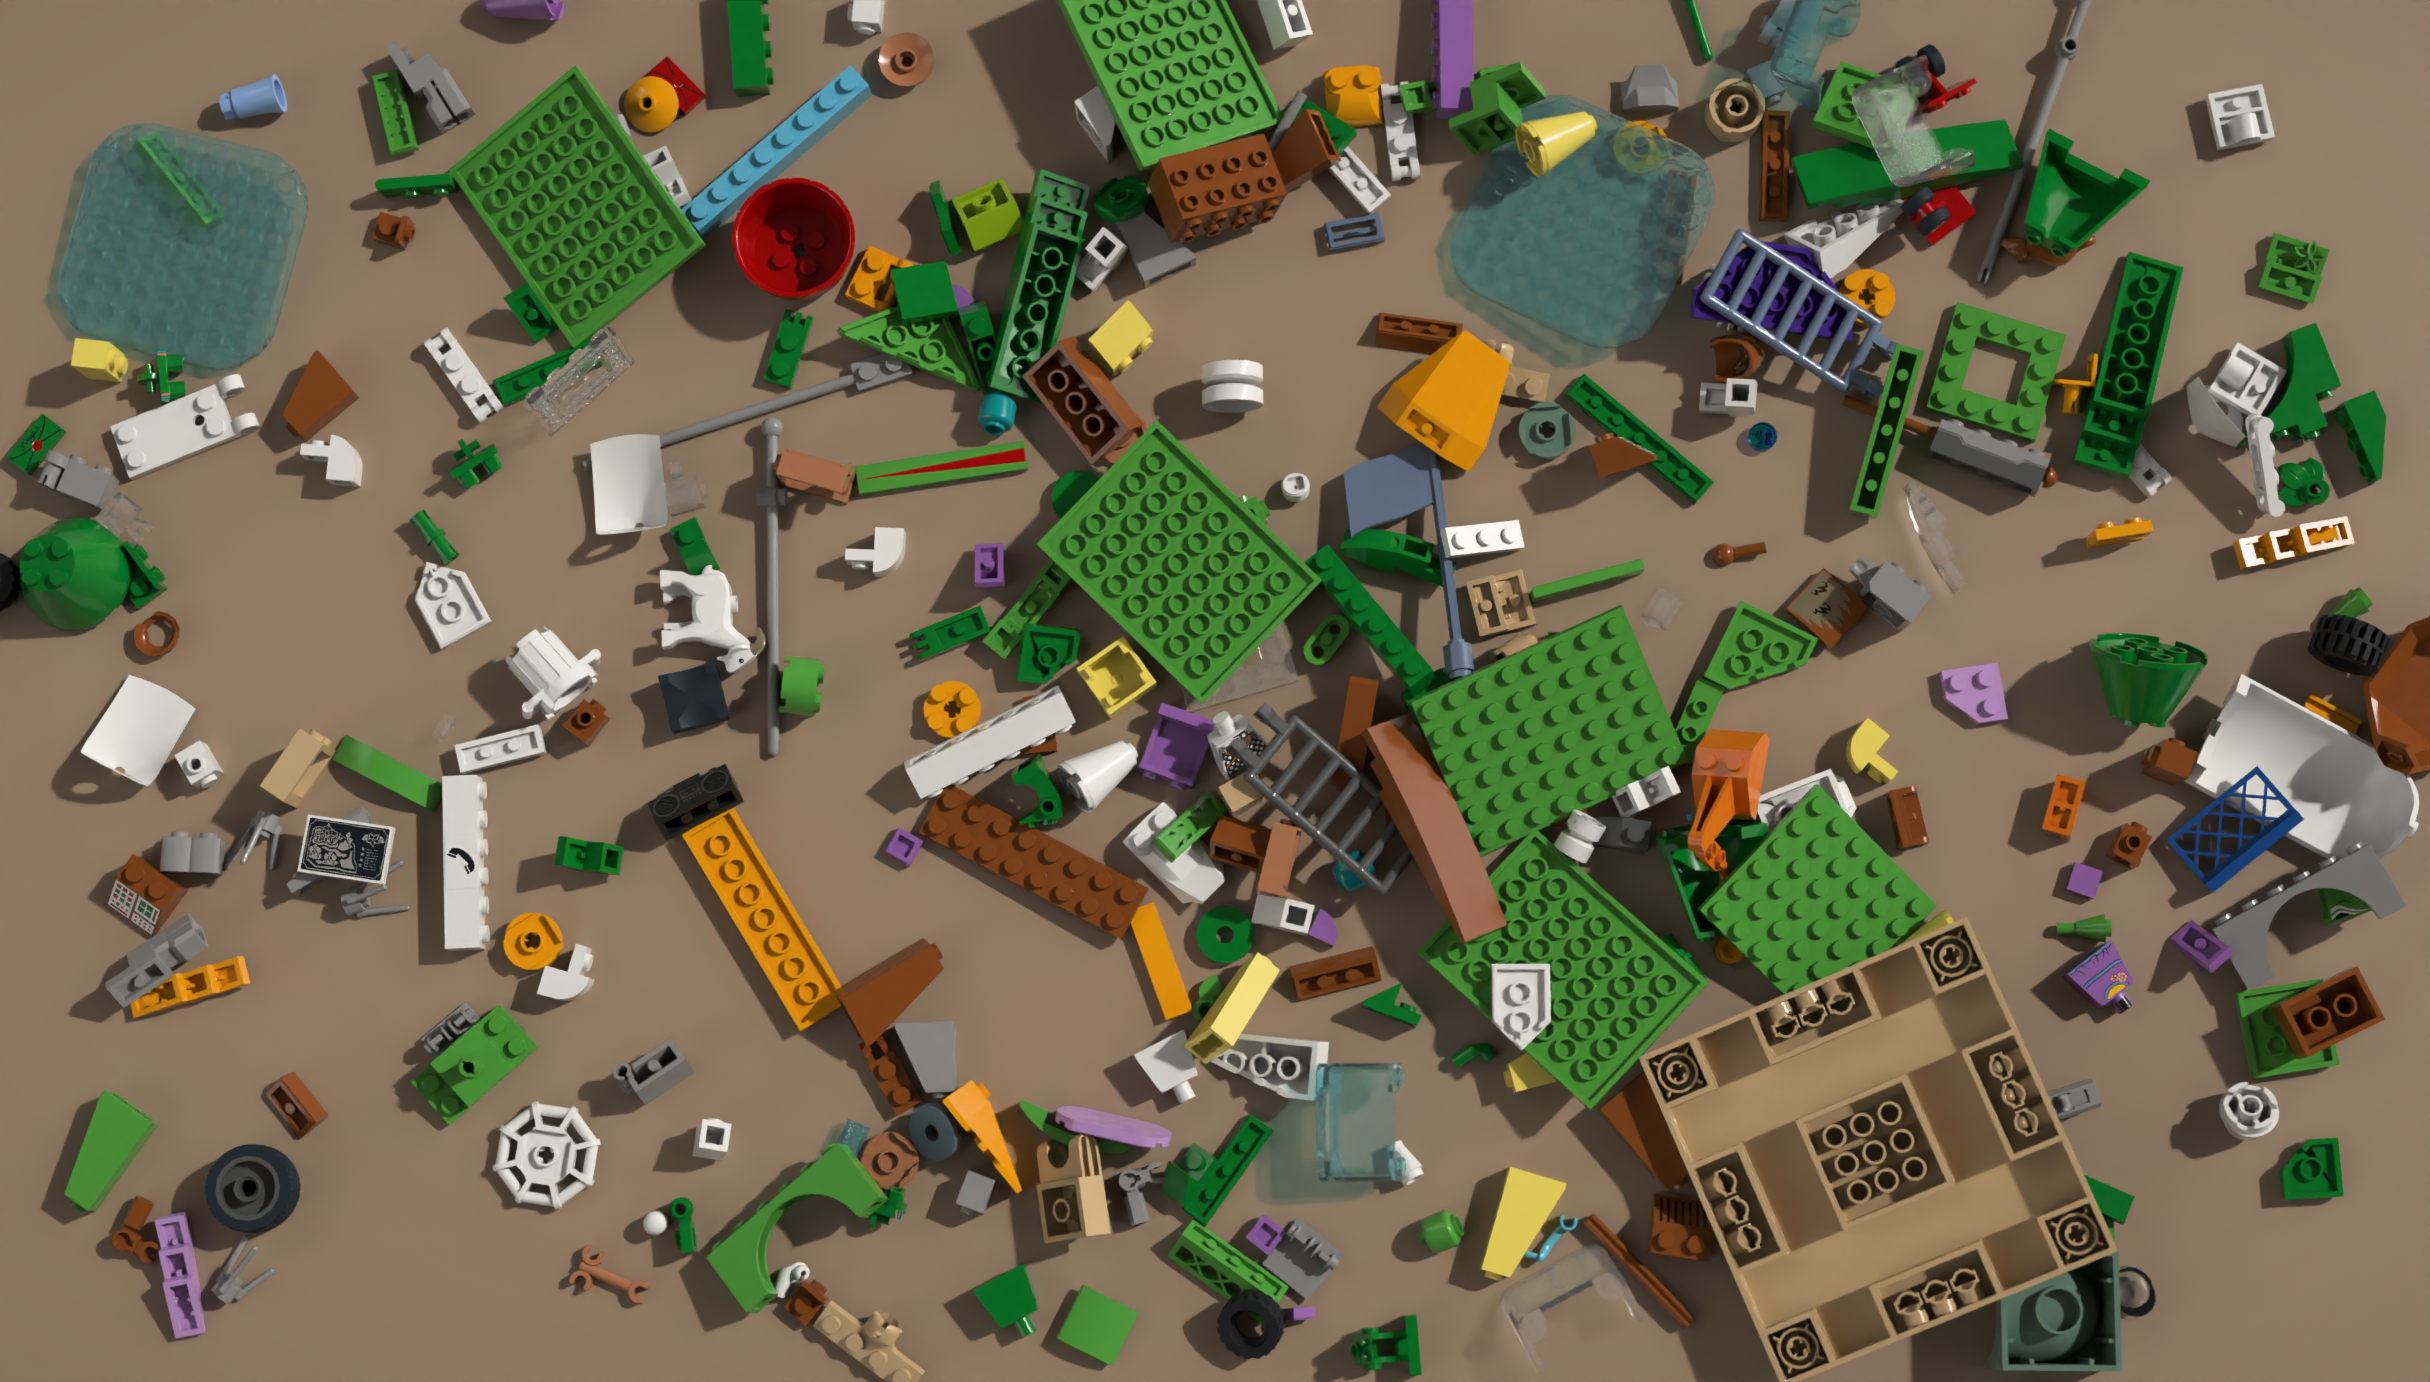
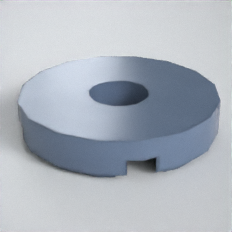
M927 1103L916 1108L911 1114L909 1121L911 1140L919 1153L927 1159L941 1161L952 1156L959 1149L961 1132L958 1133L956 1127L958 1125L957 1119L942 1104ZM932 1125L937 1129L938 1137L934 1135Z

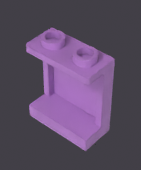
M1161 702L1158 717L1142 761L1138 766L1139 771L1143 772L1142 777L1158 782L1159 778L1170 781L1169 786L1180 791H1186V788L1193 789L1209 746L1207 736L1215 729L1213 720Z

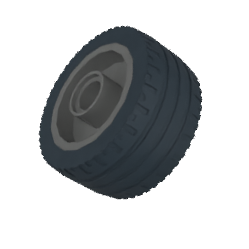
M247 1144L235 1147L220 1156L209 1171L205 1186L209 1209L219 1222L234 1231L243 1233L269 1231L286 1221L297 1206L301 1186L297 1169L286 1155L270 1146ZM253 1184H256L257 1187L255 1194L251 1191Z

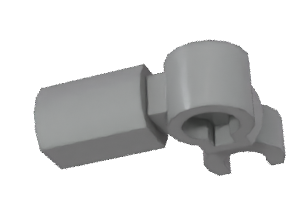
M1161 1162L1151 1163L1146 1170H1142L1141 1167L1127 1169L1118 1177V1185L1127 1195L1123 1199L1131 1226L1150 1221L1143 1192L1139 1193L1138 1189L1146 1187L1145 1183L1147 1182L1155 1185L1164 1182L1165 1177L1154 1178L1152 1176V1170L1162 1166Z

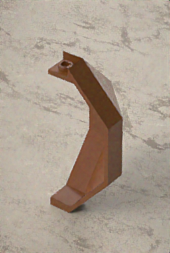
M2429 616L2411 623L2405 628L2386 653L2379 673L2369 676L2362 685L2375 751L2384 766L2407 775L2430 770Z

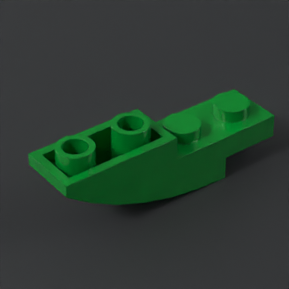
M1367 529L1351 538L1350 530H1345L1339 553L1389 574L1396 567L1443 587L1439 555L1432 553L1434 544L1409 535L1375 529ZM1452 561L1453 574L1456 566L1454 561Z

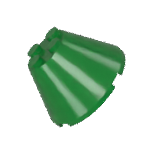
M81 517L67 518L50 524L38 533L34 539L26 542L20 558V586L25 602L40 620L50 626L63 630H84L104 622V618L115 608H119L130 585L131 568L128 551L112 529L93 519Z
M2105 633L2099 634L2096 641H2094V638L2090 640V650L2110 712L2109 715L2115 718H2122L2121 723L2131 727H2138L2140 722L2148 723V725L2153 727H2165L2168 718L2207 665L2208 655L2199 648L2183 642L2176 641L2175 646L2159 643L2160 637L2143 634Z

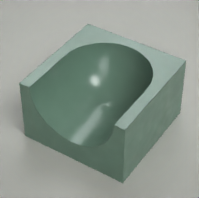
M2119 1250L1997 1300L1995 1341L1992 1353L1988 1356V1368L2002 1371H2122Z

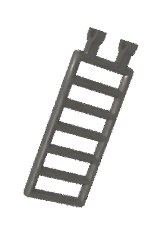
M1264 703L1253 716L1277 734L1260 755L1257 756L1239 737L1233 740L1225 749L1248 767L1243 775L1244 780L1376 894L1381 896L1386 894L1414 858L1407 847L1381 881L1367 871L1398 832L1393 819L1359 862L1345 852L1382 804L1384 805L1378 794L1383 789L1298 716L1293 715L1285 722L1276 714L1272 707ZM1296 730L1308 741L1273 785L1269 787L1257 775L1291 733ZM1317 748L1330 760L1292 806L1279 794ZM1340 767L1352 779L1314 825L1301 813L1337 768ZM1362 786L1373 798L1336 844L1323 832L1357 789Z

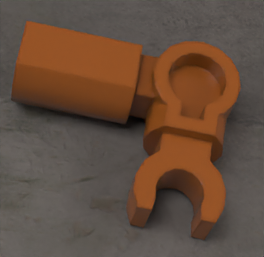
M136 1195L122 1222L125 1224L123 1229L117 1230L112 1236V1244L117 1250L126 1251L132 1255L137 1253L143 1262L151 1264L154 1262V1259L149 1257L146 1251L148 1247H153L157 1250L161 1249L160 1243L156 1241L145 1242L142 1236L136 1234V1231L142 1229L155 1203Z

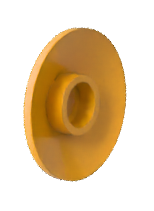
M649 76L639 79L629 88L625 97L624 108L628 120L634 127L647 133H656L669 127L675 120L679 101L675 89L669 82L659 77ZM650 98L652 104L649 108H645L644 102Z

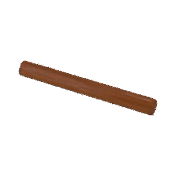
M1591 1214L1583 1222L1584 1227L1680 1327L1686 1328L1693 1322L1694 1317L1595 1214Z

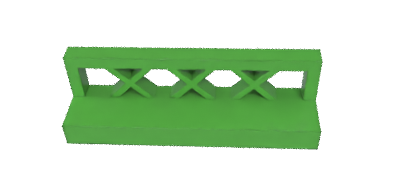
M1195 1219L1190 1222L1167 1255V1257L1228 1300L1237 1294L1229 1288L1228 1282L1236 1283L1240 1286L1242 1292H1246V1290L1261 1291L1263 1294L1271 1296L1277 1303H1279L1289 1287ZM1184 1246L1192 1252L1194 1258H1186L1178 1252L1179 1248ZM1204 1265H1210L1215 1268L1217 1275L1207 1273ZM1250 1311L1246 1312L1263 1325L1264 1321L1260 1315Z

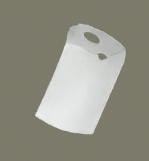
M2197 377L2187 385V398L2192 425L2197 429L2198 433L2236 448L2246 437L2241 432L2243 426L2242 412L2207 391L2210 385H2203L2200 378ZM2216 402H2222L2228 407L2227 416Z
M651 434L623 435L590 444L596 534H620L665 526L668 519V507L660 436ZM637 523L644 524V527L634 528Z
M129 675L80 752L133 781L149 786L158 776L196 709L171 691L152 682ZM122 767L125 769V774L115 768Z

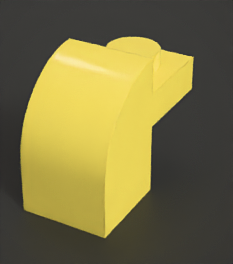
M1868 717L1858 726L1847 742V762L1854 773L1858 774L1866 767L1868 769L1867 773L1872 779L1879 783L1883 781L1887 784L1895 777L1898 771L1877 755L1876 752L1890 735Z

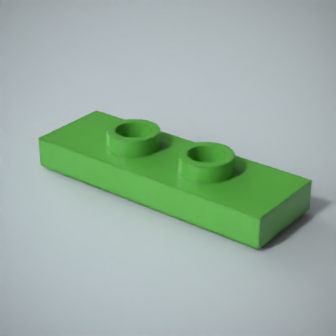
M396 69L371 76L390 156L394 157L418 151L419 148L400 71Z
M1699 676L1675 729L1688 759L1685 765L1690 767L1694 762L1696 747L1705 736L1725 687Z
M1208 790L1151 843L1173 863L1219 821L1220 816L1225 815L1228 810Z

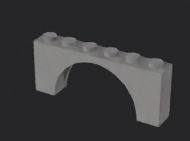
M2360 841L2345 849L2347 855L2337 860L2335 856H2332L2319 863L2320 870L2312 874L2308 870L2292 878L2295 882L2294 884L2285 889L2281 884L2266 892L2268 898L2258 903L2255 898L2240 906L2242 912L2232 917L2230 913H2227L2214 921L2216 926L2211 929L2220 941L2230 947L2233 955L2229 959L2248 991L2275 977L2267 958V933L2276 912L2295 895L2317 888L2343 890L2362 900L2380 920L2407 906L2371 844L2363 846Z

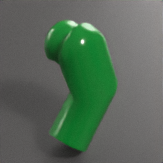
M1488 1042L1476 1043L1466 1046L1452 1055L1451 1058L1454 1064L1461 1068L1478 1056L1481 1057L1482 1062L1488 1063L1496 1057V1053L1492 1049L1493 1046Z

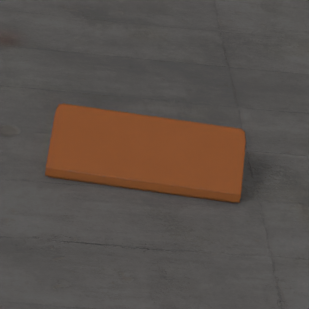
M1379 312L1375 346L1433 354L1461 333L1463 324Z
M1366 947L1289 967L1297 1001L1381 981L1378 961L1373 947Z

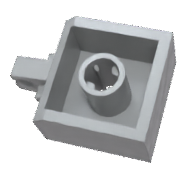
M1861 556L1849 570L1864 586L1860 590L1861 601L1899 632L1913 621L1932 597L1927 593L1928 589L1924 584L1917 580H1910L1904 575V569L1894 562L1890 564L1885 561L1881 566H1878Z

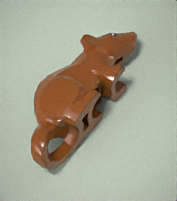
M2091 236L2073 253L2067 254L2065 258H2059L2050 249L2041 244H2032L2027 239L2008 238L2001 241L2000 244L2011 256L2018 259L2020 264H2024L2029 259L2039 260L2047 265L2057 267L2068 263L2080 250L2095 244L2096 238Z

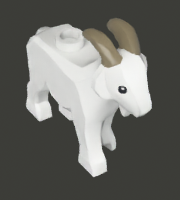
M707 565L703 569L702 574L697 576L688 575L682 571L660 570V588L663 590L664 605L672 603L678 597L687 596L692 599L693 620L689 622L664 623V630L661 631L663 650L671 649L678 643L694 641L729 650L728 654L717 657V660L725 663L726 671L730 674H734L751 664L763 652L766 646V637L760 627H756L757 637L754 643H751L733 627V613L738 612L737 595L732 596V588L724 573L713 570L712 565Z

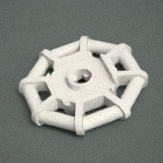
M538 1101L532 1102V1106L506 1125L502 1124L499 1128L501 1134L493 1170L497 1171L512 1192L515 1202L519 1204L524 1202L551 1206L557 1210L561 1209L562 1205L587 1186H592L595 1182L593 1175L598 1146L601 1145V1142L592 1133L578 1113L579 1109L576 1107L566 1108L539 1104ZM542 1116L564 1120L560 1127L548 1126L543 1124ZM534 1118L536 1126L530 1132L523 1136L516 1133L518 1129ZM570 1124L574 1126L584 1140L583 1143L575 1144L572 1137L567 1133L566 1130ZM511 1138L518 1141L515 1160L508 1161ZM546 1147H550V1152L554 1153V1158L549 1159L548 1163L545 1164L543 1163V1158L539 1157V1152L545 1151ZM586 1149L581 1173L575 1169L577 1151ZM517 1166L526 1178L523 1186L520 1185L509 1168ZM571 1174L578 1178L560 1193L558 1192L557 1184L566 1179L567 1176ZM533 1183L549 1185L551 1195L530 1192L529 1189Z

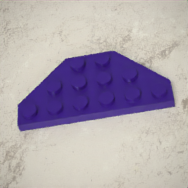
M1762 241L1836 291L1838 290L1826 272H1821L1813 260L1815 257L1808 248ZM1746 245L1736 253L1713 296L1726 304L1729 302L1756 251ZM1765 258L1737 309L1739 313L1751 319L1779 266ZM1788 273L1760 324L1762 328L1776 330L1802 281ZM1711 275L1692 289L1689 318L1737 325L1700 300V296ZM1811 288L1787 333L1804 335L1825 296ZM1834 303L1816 337L1833 339L1847 311ZM1853 326L1845 339L1846 342L1852 341Z

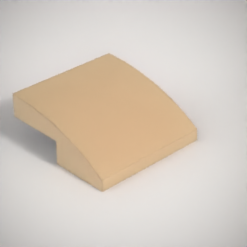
M1522 569L1466 582L1480 637L1537 625Z

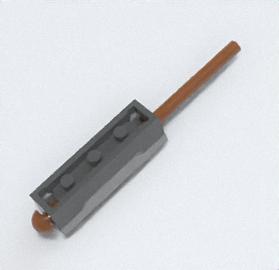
M1849 395L1845 396L1842 403L1844 406L1873 417L1876 416L1878 406ZM1905 418L1904 429L1933 439L1927 455L1929 458L2033 497L2038 492L2041 482H2044L2042 488H2050L2057 482V472L2048 466L2050 459L2046 458L2045 454L2038 450L2029 449L2027 451L2017 447L2018 444L2008 439L1997 440L1990 437L1991 434L1982 429H1975L1973 431L1963 427L1964 424L1955 419H1948L1947 421L1942 419L1939 427H1930Z

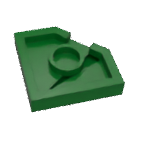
M1023 623L1015 680L1046 684L1054 677V674L1077 659L1081 631L1073 628Z
M2338 1138L2306 1139L2279 1170L2282 1200L2344 1197Z

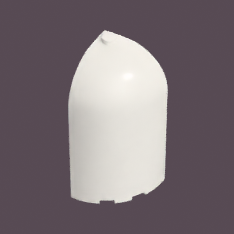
M2243 674L2239 676L2222 701L2224 707L2216 720L2212 718L2202 736L2205 741L2200 752L2197 753L2189 778L2184 781L2185 783L2217 799L2258 766L2304 818L2302 822L2284 836L2326 858L2335 856L2338 860L2347 855L2345 849L2361 841L2363 846L2371 844L2380 859L2394 851L2406 837L2411 838L2419 825L2416 822L2419 810V796L2410 775L2384 766L2372 743ZM2257 775L2247 781L2246 794L2264 795V783ZM2243 785L2234 793L2242 794ZM2268 788L2267 796L2276 797ZM2229 796L2224 800V804L2241 812L2242 797ZM2245 797L2244 814L2262 816L2263 799ZM2267 799L2265 816L2279 817L2287 810L2279 800ZM2265 820V826H2268L2274 820Z

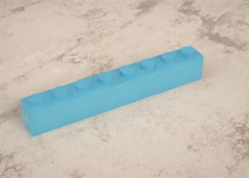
M851 65L681 209L703 240L738 211L750 195L752 196L760 187L773 181L872 96L867 82Z

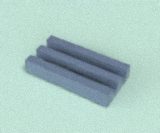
M1379 213L1324 223L1329 253L1385 241ZM1371 222L1376 224V226L1332 234L1334 229ZM1371 233L1378 234L1374 236L1334 243V240H1340Z

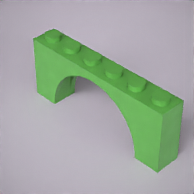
M833 1143L822 1151L820 1159L815 1163L811 1162L800 1170L798 1178L793 1182L790 1181L782 1185L778 1189V1195L775 1198L759 1205L755 1210L756 1214L752 1218L740 1222L733 1229L734 1233L729 1238L718 1241L712 1247V1252L706 1257L747 1313L757 1314L779 1295L768 1273L767 1246L776 1222L790 1207L807 1198L829 1196L845 1204L856 1216L868 1218L888 1200L887 1196L848 1145Z

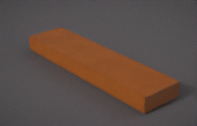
M1764 110L1761 120L1759 221H1788L1790 111Z

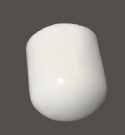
M662 1211L650 1212L643 1221L644 1229L651 1235L663 1233L669 1225L668 1217Z

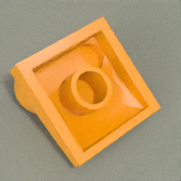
M1370 65L1348 66L1324 71L1325 103L1328 113L1351 127L1383 125L1381 76L1378 67Z

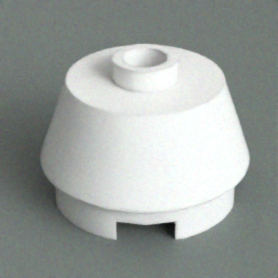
M2248 1082L2232 1086L2224 1093L2219 1103V1113L2226 1129L2231 1135L2241 1140H2255L2269 1133L2276 1126L2279 1119L2277 1100L2272 1092L2266 1087L2261 1089L2257 1086L2248 1085Z

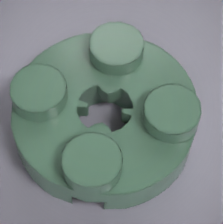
M1537 403L1524 413L1519 422V441L1524 447L1525 452L1530 456L1544 460L1557 458L1568 451L1574 440L1575 423L1573 417L1556 403ZM1542 424H1548L1550 429H1554V435L1550 434L1549 438H1545L1543 434L1539 433V428H1543Z

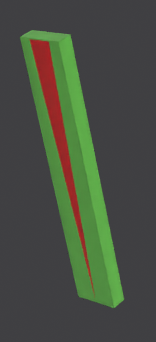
M1024 441L855 466L859 495L862 496L1027 471L1028 466Z

